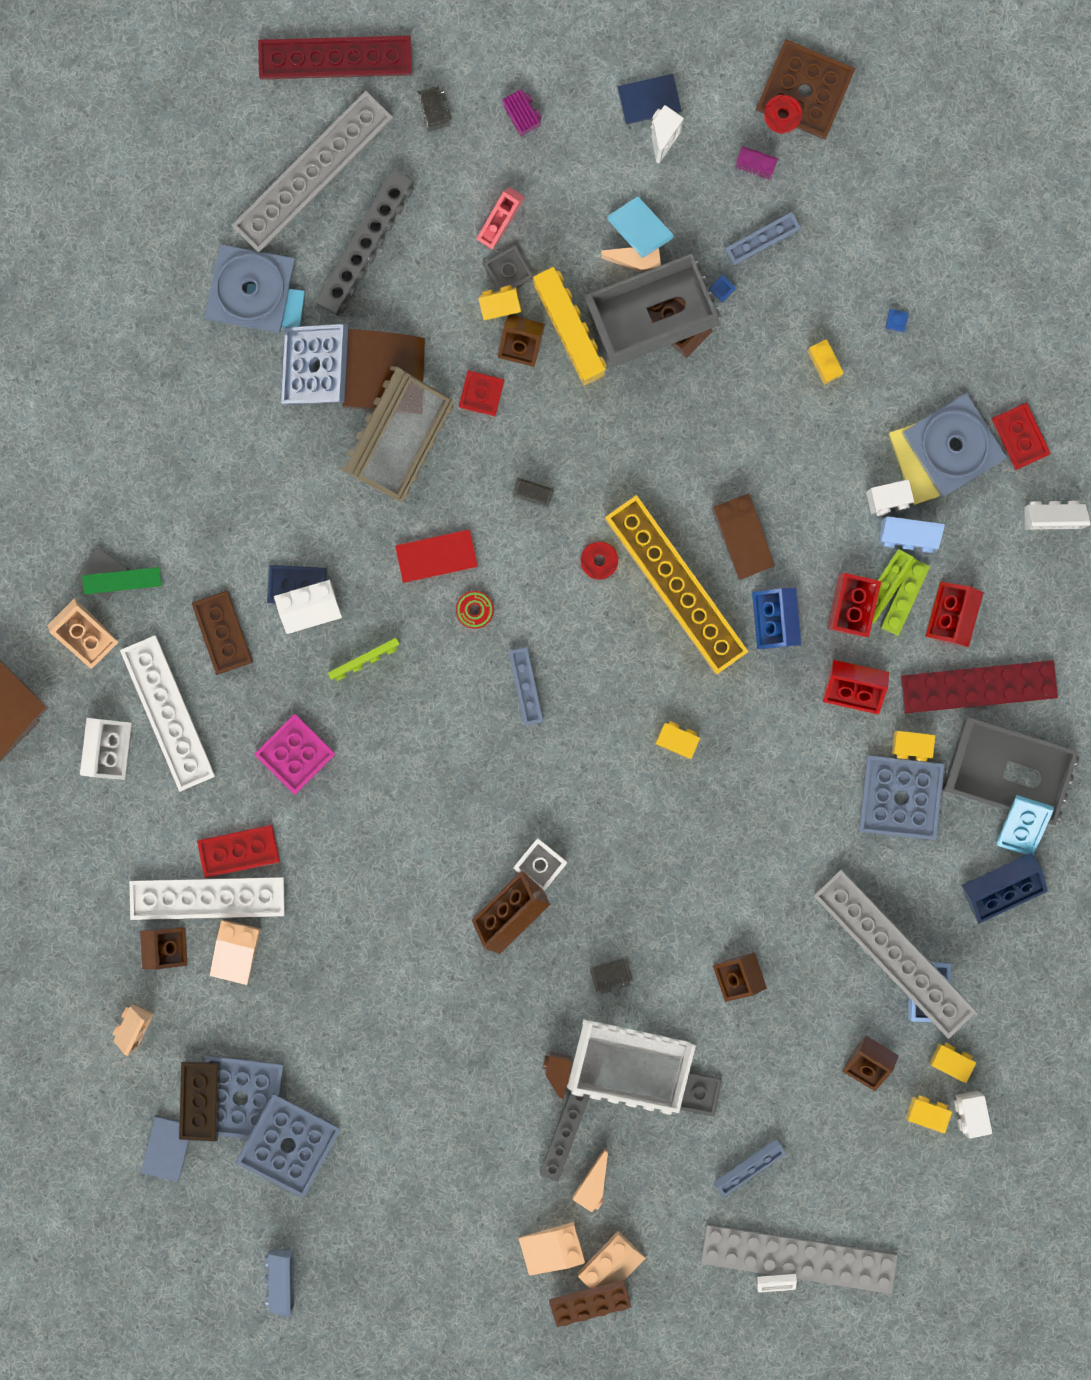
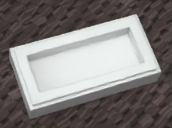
M796 1274L757 1277L758 1292L796 1289Z

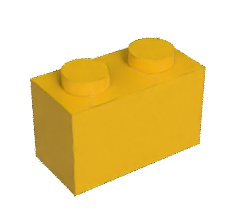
M511 285L501 287V291L493 292V289L483 291L482 295L478 297L483 320L521 312L517 288H512Z
M827 339L808 349L807 352L824 385L840 378L844 374Z
M669 721L668 724L664 723L655 744L692 759L700 740L697 737L698 733L688 728L685 732L679 729V724Z
M894 731L892 754H897L899 759H908V756H915L917 761L927 762L928 758H933L935 735Z
M946 1042L944 1045L939 1043L929 1064L967 1083L976 1065V1062L972 1060L973 1056L964 1051L962 1054L956 1052V1047Z
M919 1095L916 1098L913 1096L906 1119L945 1134L952 1111L948 1109L949 1105L937 1101V1104H934L927 1097Z

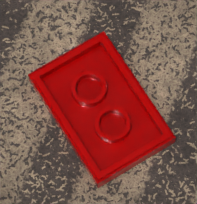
M1027 402L991 419L1015 471L1051 454Z

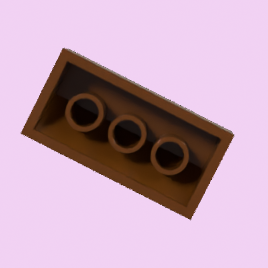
M520 871L472 919L484 949L501 954L550 906L544 890L524 871Z

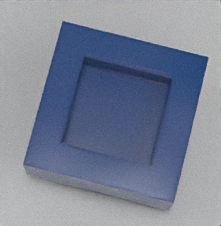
M722 275L709 288V291L711 290L712 294L723 303L736 288Z
M890 309L885 329L904 333L909 313Z

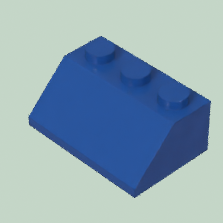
M779 588L752 592L757 649L801 645L796 588Z

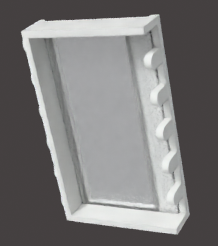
M583 1019V1027L571 1075L566 1086L572 1091L573 1095L583 1097V1094H588L590 1098L601 1100V1097L607 1098L608 1102L619 1104V1101H622L627 1106L637 1107V1105H641L643 1109L654 1111L655 1108L661 1109L660 1112L669 1115L672 1112L679 1113L696 1045L688 1041Z

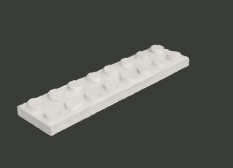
M152 636L120 650L179 792L216 777L157 636Z
M284 877L129 881L130 920L285 916Z

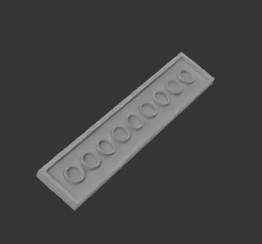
M365 91L231 226L258 253L262 252L393 120V117Z
M840 870L814 895L820 904L948 1039L978 1012L843 870Z
M709 1224L706 1225L701 1264L769 1275L796 1274V1278L800 1280L892 1294L897 1263V1254Z

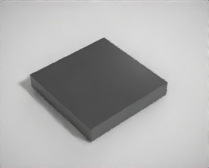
M516 244L482 263L498 291H501V287L511 285L512 288H518L531 281L534 277Z
M96 548L75 580L83 584L82 575L129 569ZM114 591L96 594L108 601Z
M689 1072L680 1110L715 1117L722 1078Z

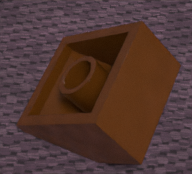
M508 315L503 329L498 358L535 367L545 323Z
M185 927L140 931L142 969L157 970L187 966Z
M755 952L713 965L725 1002L753 996L767 989Z
M865 1036L857 1045L842 1072L876 1091L893 1072L899 1055Z
M550 1051L549 1056L545 1055L542 1069H545V1075L559 1099H563L573 1060L571 1056Z

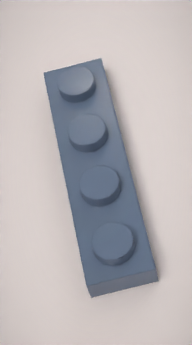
M791 212L725 248V252L733 266H736L800 231L801 227Z
M525 647L508 651L524 725L542 723L543 718L528 649Z
M776 1139L759 1152L751 1155L749 1159L737 1165L729 1173L721 1176L714 1182V1185L721 1195L725 1197L787 1153Z

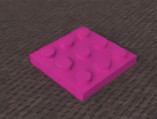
M294 714L254 755L296 795L336 754Z

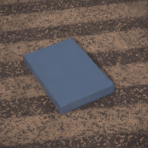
M155 1116L141 1173L179 1182L189 1140H179V1121Z

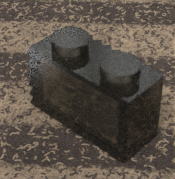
M439 85L417 91L427 131L430 132L450 126L449 120H452L450 109H445L444 102L447 101L444 90L440 91Z
M517 478L513 490L514 498L517 497L521 501L524 500L525 502L528 501V503H535V505L546 506V508H549L554 494L553 488L521 478Z
M626 957L589 968L596 992L600 991L601 994L612 991L611 987L618 985L619 988L630 986V982L633 981Z

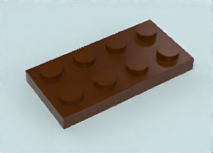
M624 1280L549 1299L557 1327L567 1326L571 1323L586 1321L590 1318L605 1316L612 1312L631 1308Z

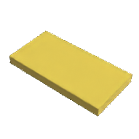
M910 425L888 434L904 480L909 479L914 506L940 497V494L902 432L913 426Z

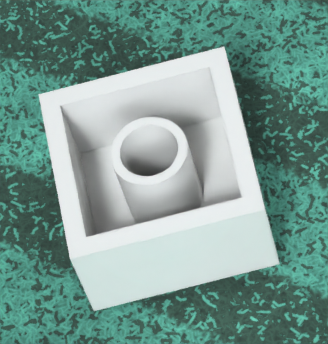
M909 479L874 487L866 492L871 514L876 513L877 517L890 513L892 509H895L896 512L907 510V508H910L909 505L914 502Z
M537 838L513 869L518 873L524 871L545 891L568 862Z
M978 1090L955 1095L956 1100L953 1102L955 1111L960 1115V1119L957 1120L959 1130L969 1139L992 1134L985 1096Z

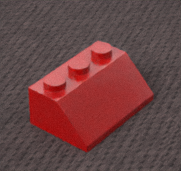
M840 573L827 630L869 638L881 581L849 573Z
M940 581L925 637L969 648L984 592L973 587Z
M833 660L828 674L823 702L879 715L888 690L889 672Z

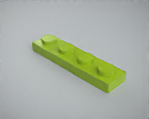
M900 549L897 550L878 581H881V586L872 622L874 624L916 561L913 556Z
M918 560L914 562L898 588L881 629L899 636L929 571V565Z
M394 638L328 672L331 680L336 679L338 682L347 677L346 673L352 670L355 673L363 669V664L369 661L373 664L381 660V655L385 653L390 655L398 651L397 647L400 646L397 638Z

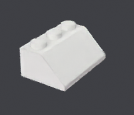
M665 105L662 110L658 109L652 117L651 126L655 158L659 164L680 135L684 120L683 117Z
M1041 501L1030 502V505L1024 507L1025 530L1083 529L1090 526L1086 504H1080V501H1068V504H1061V501H1050L1049 505H1041Z
M330 580L274 596L286 634L342 618Z
M86 718L80 775L125 780L132 723Z

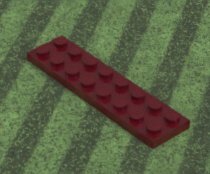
M411 35L258 40L260 80L412 75Z
M1054 660L900 676L904 714L1058 698Z

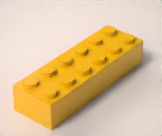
M552 267L534 276L533 285L583 386L603 377L607 366L603 357H598L597 355L598 347L594 339L590 340L588 337L589 329L586 323H581L580 321L581 313L577 305L573 306L572 295L568 287L564 288L563 286L564 279L559 270L556 271Z

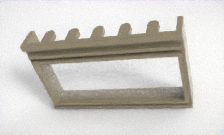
M391 366L390 370L394 372L391 380L384 381L382 387L385 388L382 397H377L374 400V404L377 406L372 415L368 414L366 416L365 422L368 424L364 432L357 433L356 439L359 441L355 449H349L347 452V456L350 459L346 467L340 465L338 469L390 498L402 502L407 498L411 484L417 479L418 470L425 463L429 449L434 446L435 437L442 430L444 420L452 411V404L455 400L402 369Z

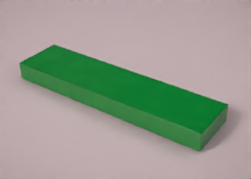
M159 567L82 575L84 594L161 586Z

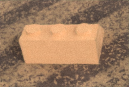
M617 1231L580 1269L578 1277L589 1288L625 1280L646 1257Z

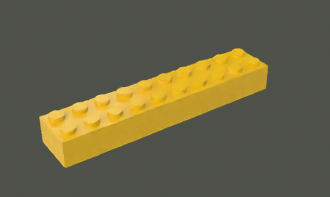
M637 495L605 517V521L715 675L748 653L746 647Z

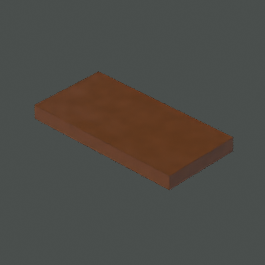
M227 590L192 602L216 675L253 663L229 591Z

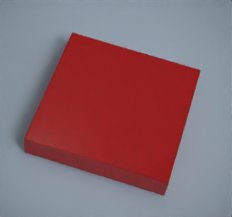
M468 370L458 408L496 417L505 379Z

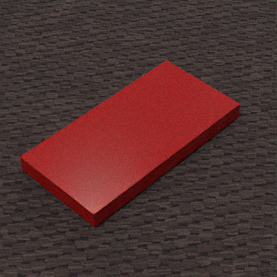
M470 529L395 545L403 583L478 567Z
M273 824L197 840L204 878L280 862Z

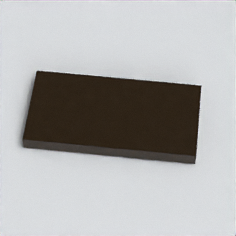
M181 1062L179 1140L218 1141L220 1063Z

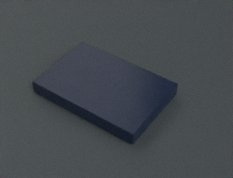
M673 74L617 86L626 125L652 119L658 109L662 110L664 105L676 113L682 111Z
M269 565L267 603L276 604L274 598L276 595L326 581L327 568Z

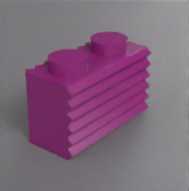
M522 89L502 99V105L520 137L540 127V120L542 119L537 109L533 110L531 106L533 101L528 92L524 93Z
M742 146L735 168H739L743 172L746 171V173H753L757 177L760 176L761 178L764 177V179L771 180L778 158Z

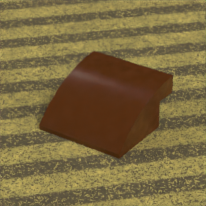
M348 329L343 408L363 409L364 412H374L377 407L374 404V400L377 397H382L385 388L382 387L384 381H390L394 374L390 370L391 366L398 367L423 382L425 338L399 333ZM410 382L395 413L422 414L423 389Z
M1 659L0 762L40 722L38 718L49 708Z

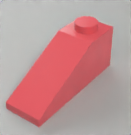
M511 187L503 191L479 233L477 240L493 249L526 197Z

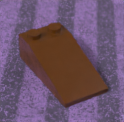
M677 297L647 308L652 323L682 312L685 309L686 303ZM706 330L673 343L671 346L685 358H688L713 330Z
M749 493L712 508L739 580L775 567Z

